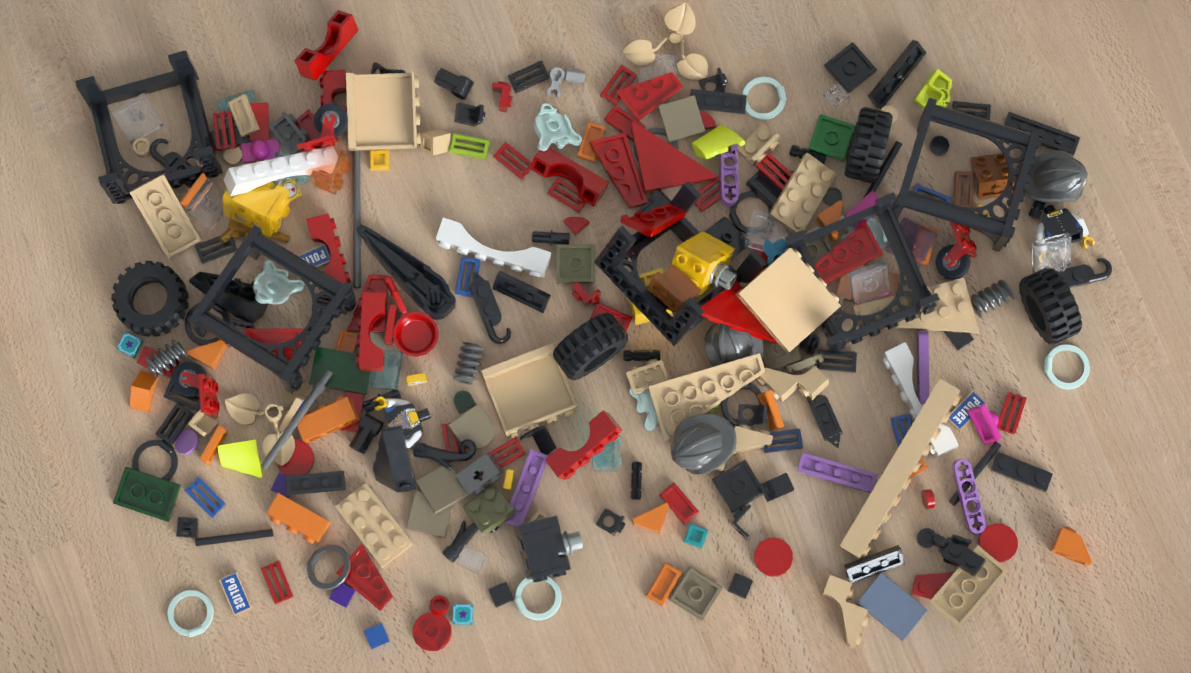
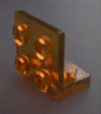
M341 150L331 176L323 170H319V172L312 171L310 178L314 187L335 195L337 190H341L344 183L342 179L344 173H348L351 166L346 150Z

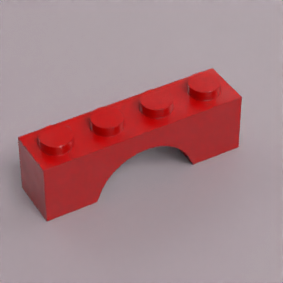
M337 10L327 22V34L322 45L316 50L304 48L294 60L302 77L316 81L359 31L352 14Z
M550 147L546 151L539 150L529 168L544 178L558 176L571 181L577 188L578 198L593 207L602 198L609 184V181Z
M327 213L306 219L312 240L325 244L331 252L330 262L323 272L342 284L345 281L350 283L349 272H345L343 265H346L344 254H340L338 248L342 247L340 238L335 236L334 229H337L334 218H330Z
M362 292V298L358 300L361 316H358L357 325L358 328H361L360 335H357V347H360V353L356 354V366H359L360 371L384 372L385 353L383 349L372 343L370 331L373 324L379 318L386 316L387 295L383 292Z
M602 410L588 422L590 435L582 448L576 451H567L559 447L545 459L558 478L565 480L574 476L575 471L579 467L587 465L593 455L601 453L605 449L604 446L615 441L619 437V433L623 430L609 412Z

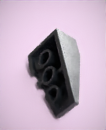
M199 272L189 279V283L206 295L219 275ZM239 278L231 280L216 301L217 304L232 315L249 323H255L260 319L268 307V303L261 304L256 301V295L253 290L254 281L249 284L241 282Z
M402 425L382 429L379 448L375 455L376 460L373 463L376 481L397 493L416 489L414 469Z

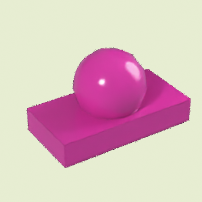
M279 139L256 140L241 144L243 163L256 162L257 160L260 162L281 157Z
M986 404L974 406L967 410L984 444L999 441L1002 438L997 428L999 423L998 415L993 411H989Z

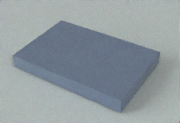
M883 573L879 574L857 602L860 607L867 609V612L902 641L927 611L926 608Z

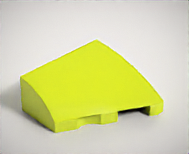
M939 69L932 71L913 102L924 109L928 99L932 98L936 100V105L947 108L948 103H950L949 91L952 87V79Z
M719 125L692 142L696 156L704 159L727 152L728 147L733 144L740 146L745 144L744 139L723 125Z
M256 439L217 446L222 467L253 475L257 478H263Z

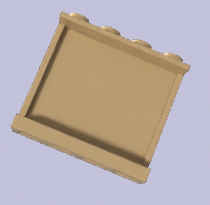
M414 71L412 73L354 75V73H346L349 151L417 149V144H421V133H417V125H420V114H416V106H420L419 95L415 94V88H419V76H415Z
M791 247L785 249L782 255L746 287L736 293L737 297L785 352H790L841 307L838 303L839 298L833 292L829 293L825 288L827 286L821 278L817 279L813 274V268L808 263L804 264L800 259L802 257L795 248L792 250Z
M553 343L481 370L506 437L511 436V438L522 435L524 430L540 427V424L545 422L547 424L558 421V417L563 415L569 417L576 414L578 405L565 373L553 358V351L555 349Z

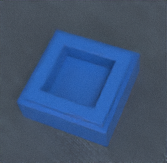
M382 623L364 631L371 649L390 642Z

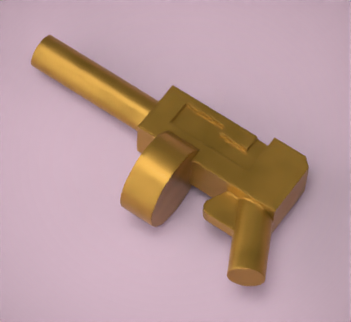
M231 217L227 231L219 240L224 244L229 238L239 239V235L246 238L251 228L233 220ZM273 232L270 239L289 243L290 236Z

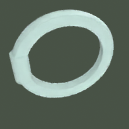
M770 77L755 78L744 87L742 95H748L750 89L757 84L768 83L777 89L780 102L772 112L761 114L752 110L746 100L745 111L753 118L759 120L772 119L785 106L787 97L784 86Z
M1062 344L1056 346L1045 357L1044 372L1050 382L1059 388L1073 389L1079 387L1086 381L1089 375V360L1086 354L1074 345ZM1060 351H1072L1081 358L1083 373L1077 381L1065 383L1058 380L1052 373V358Z
M547 576L548 580H545V582L554 589L555 603L547 612L535 614L526 609L521 598L524 587L533 581L527 580V577L524 578L516 589L514 600L520 614L522 613L525 617L532 620H544L554 615L561 604V590L558 584L551 577Z
M186 590L177 594L171 600L167 610L168 622L172 629L181 635L190 637L204 633L211 624L214 615L211 600L204 593L197 590ZM196 596L206 604V619L198 627L189 630L183 629L175 622V606L185 597Z

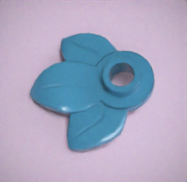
M784 239L777 240L774 243L765 240L763 250L767 256L768 266L785 252Z

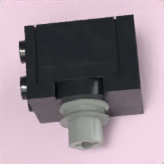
M557 516L514 527L527 580H533L534 583L548 580V575H552V578L567 575L566 571L571 570L567 555H573L574 550L583 548L579 532L568 534L567 531H564L561 534Z

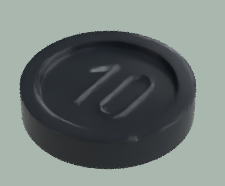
M830 187L823 200L828 206H832L839 200H842V193L839 189Z

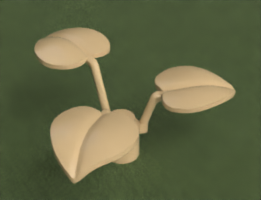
M687 1L668 10L664 19L670 31L656 47L652 48L650 40L640 38L627 44L623 50L624 56L638 66H648L655 60L654 51H657L669 39L672 43H680L681 57L683 59L678 61L677 69L683 77L690 80H702L709 76L708 62L703 55L692 52L685 56L683 36L684 34H690L696 25L694 12Z
M303 383L298 391L295 390L293 394L285 390L282 400L288 406L284 407L270 404L266 409L257 412L260 408L259 400L250 393H242L225 400V405L229 415L239 424L250 425L255 421V415L259 416L262 414H266L268 421L273 422L276 434L266 436L262 444L263 451L267 456L282 435V433L279 434L277 421L282 416L281 411L290 409L296 397L301 395L308 397L313 390V385ZM315 401L312 403L307 412H310L312 410ZM290 435L273 460L278 465L286 464L294 453L295 440L292 435Z

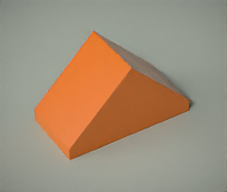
M839 200L817 216L816 221L821 228L840 220L843 201ZM838 232L828 236L831 241L836 242Z
M220 340L188 350L187 354L190 358L215 370L227 349V345L224 341Z
M143 371L139 372L131 385V409L149 413L159 375L156 378L154 374Z
M668 503L633 518V525L660 534L669 509Z

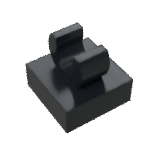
M178 517L176 537L197 538L199 519Z

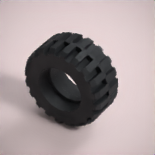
M868 107L860 109L844 175L847 178L868 183L877 181L892 125L893 116L889 112Z
M145 261V264L138 262L135 263L134 268L130 266L126 268L127 273L124 276L122 274L118 276L119 282L118 284L114 283L113 286L115 293L111 294V300L114 302L112 307L118 319L132 332L140 333L146 337L150 335L157 337L161 335V332L165 334L171 332L170 328L172 326L176 328L179 325V319H184L186 315L184 310L188 309L189 303L187 299L189 296L184 282L168 265L165 266L161 262ZM149 283H159L164 286L167 291V300L160 311L151 315H142L135 310L133 304L134 297L142 286Z
M1046 267L1021 280L1019 293L1025 307L1024 309L1033 327L1045 342L1054 345L1080 332L1082 329L1081 313H1079L1078 304H1076L1074 295L1058 271H1055L1054 268Z
M605 312L589 319V321L583 323L567 335L555 347L553 358L569 379H581L583 376L585 377L600 366H603L613 356L618 354L628 342V334L613 314Z

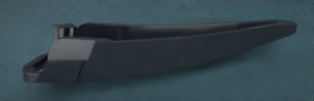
M364 225L356 228L370 251L388 274L413 299L415 304L432 319H444L455 309L456 299L450 291L449 285L446 284L443 277L431 270V267Z

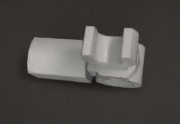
M557 66L550 68V86L546 89V94L550 96L551 90L556 89V96L560 97L561 89L559 84H561L562 79L565 82L583 84L585 71L573 69L563 71Z

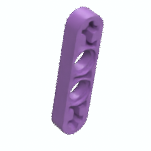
M738 144L731 145L729 153L719 154L720 200L727 207L735 205L739 197ZM729 158L734 164L727 166L724 163V159ZM731 176L734 179V183H726L724 177ZM728 189H731L730 196L733 197L731 201L726 197Z
M917 330V395L920 404H925L929 397L928 330Z
M959 459L953 463L952 472L966 528L969 532L978 534L985 530L986 523L972 466L968 460ZM960 463L966 466V469L963 470L964 476L968 475L969 478H963L960 480L959 477H963L962 471H958ZM965 481L971 484V490L967 493L962 490V484ZM970 500L976 504V508L972 512L966 507L967 502ZM977 513H978V516H974V517H970V518H969V515H973V514H977ZM975 521L980 523V526H977L978 530L972 528V524Z

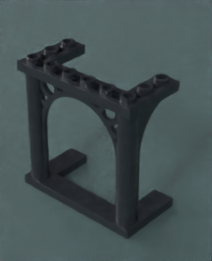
M186 50L168 55L169 62L174 71L107 90L101 89L94 76L75 81L78 91L92 112L104 161L106 175L98 177L99 183L113 204H123L127 200L133 199L129 193L131 190L163 173H166L165 176L172 189L179 188L183 184L195 183L201 173H204L207 178H216L219 174H223L222 166L215 154L197 83L199 76ZM180 85L192 133L190 146L186 154L175 165L161 171L148 172L132 167L122 158L119 152L108 105ZM194 158L197 166H189L187 160ZM182 166H184V167L186 168V169H181V170L178 171V168H180V167H182ZM127 168L128 171L124 173L122 169ZM132 174H138L137 181L133 184H128V178ZM143 177H149V179L142 181Z
M929 98L919 121L916 140L900 192L896 198L893 209L898 219L903 208H908L969 227L991 239L993 242L992 250L1000 252L1002 247H1006L1015 232L1013 222L1018 220L1021 209H1018L1019 202L1023 203L1026 192L1023 189L1024 185L1029 183L1031 174L1028 173L1029 168L1034 166L1036 160L1034 155L1036 150L1039 149L1042 138H1039L1040 131L1033 129L1031 133L936 105V100ZM930 121L984 137L1001 150L1008 165V180L1005 189L997 199L985 206L967 208L909 191ZM1003 142H1005L1008 145L1009 143H1012V145H1010L1008 148H1005ZM1020 149V157L1011 158L1009 155L1010 151ZM1013 163H1019L1016 167L1018 168L1017 170L1013 168ZM1009 182H1014V186H1011ZM1004 197L1009 199L1006 201L1007 206L1002 202ZM995 205L1003 209V217L1000 218L994 214L993 207ZM984 210H988L990 217H987L988 214H987V215H983V214H982L983 211H984Z
M688 181L683 184L669 204L685 210L686 216L701 194ZM686 218L681 219L653 237L645 236L639 231L631 235L624 226H621L594 263L664 337L675 346L688 331L706 318L701 316L704 312L701 306L726 288L719 286L697 303L692 297L688 298L675 314L645 287L638 274L637 258L641 250L670 230L682 242L687 241L700 232ZM754 250L737 270L729 264V271L736 274V281L738 283H750L768 263ZM623 265L628 266L632 272H629ZM666 310H670L673 313V317Z
M894 192L876 199L873 207L808 234H804L802 230L785 237L786 249L791 247L793 250L795 248L802 256L800 259L804 264L808 263L813 268V274L818 279L820 278L806 245L877 216L897 261L900 271V285L895 298L887 307L877 313L862 316L853 315L838 308L821 324L827 338L826 344L829 351L834 350V352L842 350L845 348V344L850 342L852 345L863 341L862 337L870 335V337L876 336L881 333L880 330L883 328L893 329L899 326L898 322L900 321L910 322L917 318V314L922 312L924 315L935 311L934 309H936L940 301L937 293L931 294L928 290L893 209L897 199ZM908 284V290L911 289L912 293L904 291L903 287ZM900 296L910 297L913 301L912 305H902L899 301ZM897 305L903 311L895 310L893 312L892 307ZM837 313L841 314L842 316L839 319L838 323H836V319L838 318H836L834 315ZM876 315H881V319L877 320ZM850 318L853 321V327L846 332L842 329V323L845 319ZM863 320L865 322L864 326L861 324L856 330L857 321Z
M254 225L191 315L189 322L200 337L203 338L208 331L270 370L281 379L285 390L293 394L303 384V377L299 369L308 363L312 350H316L321 343L320 338L323 334L329 332L333 319H337L341 313L346 315L348 311L351 312L354 309L356 298L352 285L346 281L342 284L263 235L262 230ZM249 254L255 260L262 254L293 273L306 284L311 293L313 308L310 320L304 330L289 341L278 344L256 341L210 312ZM316 287H317L319 290H321V289L324 290V291L318 292L317 294L314 292V290H315ZM327 296L331 301L329 304L321 306L317 304V300L320 297ZM318 310H325L320 314V317L316 315ZM309 327L313 328L311 332L308 331ZM301 341L302 345L300 344L299 350H297L295 344L296 342ZM287 346L291 347L294 351L292 359H286L283 355L284 348ZM274 349H279V358L276 356V353L272 352Z

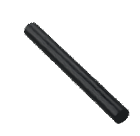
M896 141L880 168L877 181L871 183L865 196L872 190L876 192L902 146L901 142Z
M995 441L973 469L975 479L999 450L1001 444ZM965 481L962 484V490L966 492L971 484ZM957 491L949 500V503L953 506L959 501Z
M273 529L196 538L195 545L203 546L273 537L274 532Z

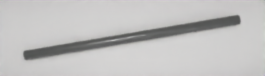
M353 151V288H361V236L356 229L361 225L360 151Z

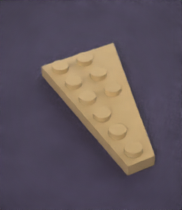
M964 278L927 287L931 294L937 293L940 301L936 309H934L935 311L926 315L922 312L916 315V319L907 323L905 320L898 322L899 326L895 327L899 329L980 333ZM903 295L899 298L900 303L904 306H910L913 303L912 299L908 296ZM895 296L853 306L854 315L862 316L877 313L887 307ZM897 305L892 307L893 312L895 310L903 311ZM876 315V319L880 320L881 315ZM863 320L857 321L858 326L861 324L864 326L865 322Z
M760 353L648 385L664 441L674 435L677 426L682 421L695 415L707 413L724 399L730 397L737 390L763 374L765 369Z

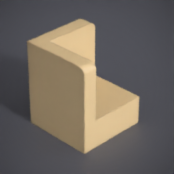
M440 129L421 133L422 152L437 155L449 151L450 133Z
M199 410L188 425L208 439L219 424Z

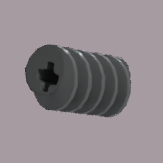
M1000 279L997 284L993 283L991 288L986 287L984 291L980 290L978 295L973 294L971 301L976 314L981 318V311L989 314L988 307L994 311L995 304L1002 307L1001 300L1009 303L1008 296L1013 300L1015 297L1010 286Z
M172 339V347L166 343V351L159 348V355L153 352L152 360L147 356L145 357L148 367L156 378V372L163 375V368L167 371L170 370L169 364L174 367L177 366L176 359L182 363V355L189 358L180 342Z
M462 342L466 346L460 347V350L463 352L458 355L461 361H457V365L460 368L455 369V373L458 375L453 376V380L472 385V381L478 380L473 374L480 372L475 369V366H481L477 359L483 358L478 353L485 351V349L477 344Z

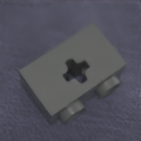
M485 453L458 473L456 477L468 495H478L485 490V485L497 482L501 478L500 474L504 471L491 453ZM479 472H483V473H484V474L482 475V478H483V479H478V476L480 475Z

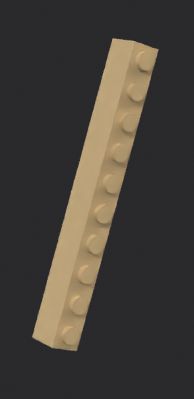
M939 379L841 542V548L860 559L862 555L864 557L867 556L871 549L869 546L871 540L878 538L881 532L879 529L882 522L886 524L891 516L889 510L892 505L897 506L901 499V496H899L901 490H906L911 482V479H909L912 472L916 473L921 466L920 458L922 455L927 456L932 447L929 443L932 438L937 439L941 432V429H939L941 423H946L952 414L949 412L952 405L957 406L962 396L959 395L960 390Z

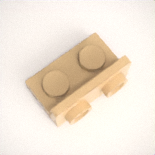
M762 123L744 141L745 144L738 147V153L753 166L756 162L760 163L766 157L765 153L769 149L773 151L779 145L780 135L773 133Z
M653 359L648 361L647 365L643 367L637 365L628 369L626 378L629 381L633 395L649 390L648 385L669 379L663 360Z

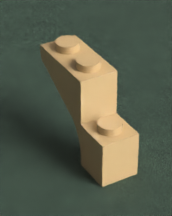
M816 366L801 375H791L764 367L765 372L755 379L760 386L763 387L765 385L769 390H772L774 399H779L781 402L788 398L798 387V390L804 397L809 396L813 400L829 385V379Z
M740 424V427L735 426L737 443L731 457L739 453L764 448L766 444L770 446L773 436L765 430L753 431L747 425ZM728 460L714 471L723 473Z
M829 575L822 595L830 598L838 605L846 645L854 648L856 644L859 645L863 634L860 631L862 626L866 627L869 615L866 614L868 610L846 602V599L850 600L854 590L851 588V582Z

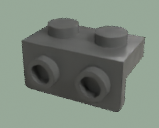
M284 111L282 112L283 116L270 125L269 128L290 155L300 152L297 145L308 142L307 138L309 135L303 127L301 129L297 127L296 123L298 121L292 113L288 115Z

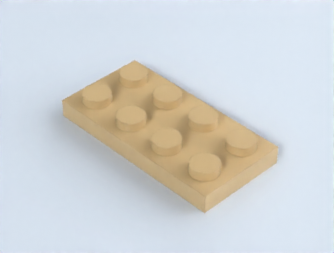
M805 153L768 216L792 233L804 231L837 174L809 153Z
M164 173L129 192L167 258L201 241V237L180 204Z
M364 483L335 506L382 568L413 545L367 483Z
M977 546L973 552L986 559V562L975 577L958 568L928 603L958 630L1008 572L1004 566L980 546Z

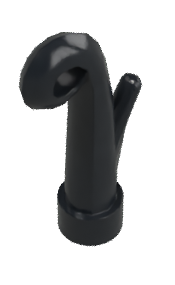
M463 440L459 447L460 453L428 446L426 443L416 442L413 455L414 457L436 461L450 470L452 467L446 461L462 462L471 459L476 453V445L472 440ZM465 445L470 447L468 453L465 451Z
M462 521L454 541L442 552L452 563L456 561L460 552L479 530L474 522L465 530L466 521ZM499 526L496 527L495 529H493V530H492L491 532H489V533L495 532V531L499 528Z

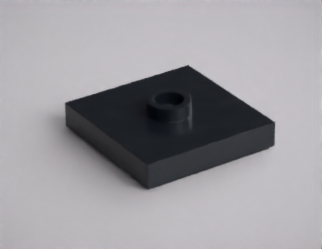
M854 42L824 64L825 69L847 94L877 72L875 66Z
M723 217L704 231L735 248L731 259L751 244L726 217Z
M746 460L712 479L732 513L763 495L759 485L760 482Z

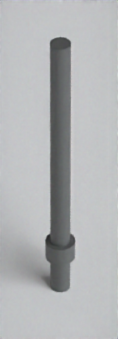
M326 370L320 380L314 383L312 386L313 390L261 463V467L267 470L319 393L322 394L326 388L325 385L332 376V372Z

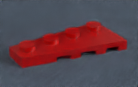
M626 133L590 141L589 145L627 207L631 209L645 205L648 200Z
M865 220L847 238L836 245L832 251L821 258L815 264L819 277L827 284L882 256L883 252Z

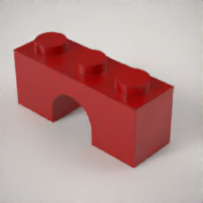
M327 70L323 72V77H320V88H323V95H320L321 106L333 103L334 98L338 94L347 93L345 70ZM341 106L347 113V106ZM327 114V118H330L331 121L332 119L330 114Z

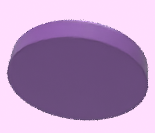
M193 430L181 432L175 441V449L183 455L192 453L199 443L198 434Z

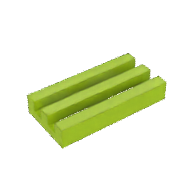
M453 133L449 152L486 160L490 140ZM456 139L483 144L485 145V147H479L455 141ZM454 146L483 152V154L454 148Z

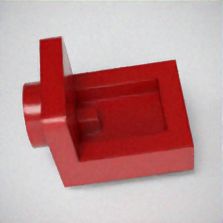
M502 81L493 82L492 90L501 93L498 104L499 111L506 113L507 108L511 107L513 102L511 86Z
M578 281L572 285V296L577 302L581 300L586 307L589 305L593 306L600 300L601 291L599 289L589 296Z

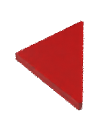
M634 121L631 122L645 192L682 186L688 181L690 184L717 179V175L639 124Z
M737 281L729 290L725 289L701 306L704 310L701 316L706 317L707 320L717 324L728 325L733 330L750 333L752 337L761 340L766 339L774 345L777 344L775 339L737 297L736 293L743 289Z

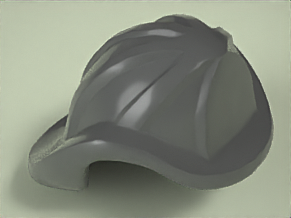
M1062 150L1050 151L1036 157L1034 166L1029 168L1028 173L1031 174L1029 183L1024 185L1023 191L1030 198L1041 202H1075L1083 193L1088 173L1085 166L1080 161L1074 159L1068 152Z
M714 323L705 334V352L712 366L760 353L763 361V341L750 336V333L733 330L728 325L722 323Z
M706 413L687 418L677 426L674 432V440L671 445L672 460L678 466L694 475L709 473L722 466L733 454L737 443L736 432L732 424L718 414Z

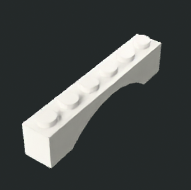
M334 146L229 168L224 177V182L230 196L247 193L261 185L289 176L313 175L318 177L334 173L340 160Z
M447 218L442 219L436 236V242L444 249H450L451 247L457 249V252L467 255L469 253L475 255V258L481 261L488 259L493 261L494 265L500 267L506 265L518 273L525 271L529 273V276L537 279L540 277L545 278L552 258L551 252L536 247L514 252L491 249L473 239L461 223Z
M904 342L884 352L882 362L886 369H890L892 382L901 390V393H899L904 403L908 404L910 408L908 410L912 420H915L922 409V405L913 387L912 367L914 358ZM943 424L939 427L941 432L937 439L932 438L929 443L932 446L929 453L931 455L934 454L935 458L959 446L951 429Z

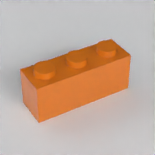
M341 396L336 398L334 403L330 405L323 404L317 407V411L312 413L306 412L297 427L303 442L309 444L343 427L360 421L352 399Z
M279 493L267 511V514L271 516L270 521L277 525H280V523L287 525L286 530L295 535L297 532L303 534V539L311 544L314 542L320 544L331 524L328 520Z

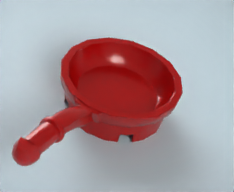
M387 276L385 278V285H387L391 296L402 313L393 330L395 345L402 353L408 356L419 357L426 355L433 350L438 342L439 331L437 324L425 313L408 312L399 294L400 291L397 290L393 282L394 280Z

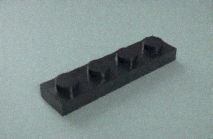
M911 41L868 95L877 108L882 109L926 55V51L918 41Z
M1008 112L1004 122L1005 126L1029 133L1033 129L1040 131L1039 138H1042L1040 145L1056 151H1066L1074 156L1080 140L1078 136Z

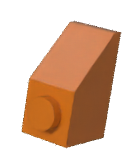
M1070 527L1059 529L1050 551L1086 567L1091 565L1092 560L1081 535L1076 534L1077 531Z

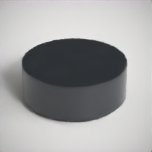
M943 136L934 137L930 143L931 152L937 156L944 155L949 149V141Z
M930 528L922 529L917 534V543L923 548L932 547L933 538L936 536V533Z

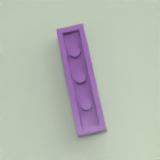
M530 450L510 502V506L514 509L515 514L504 521V523L514 527L524 524L547 464L545 459L548 455Z
M803 452L797 469L799 473L867 493L873 491L877 477L875 473Z

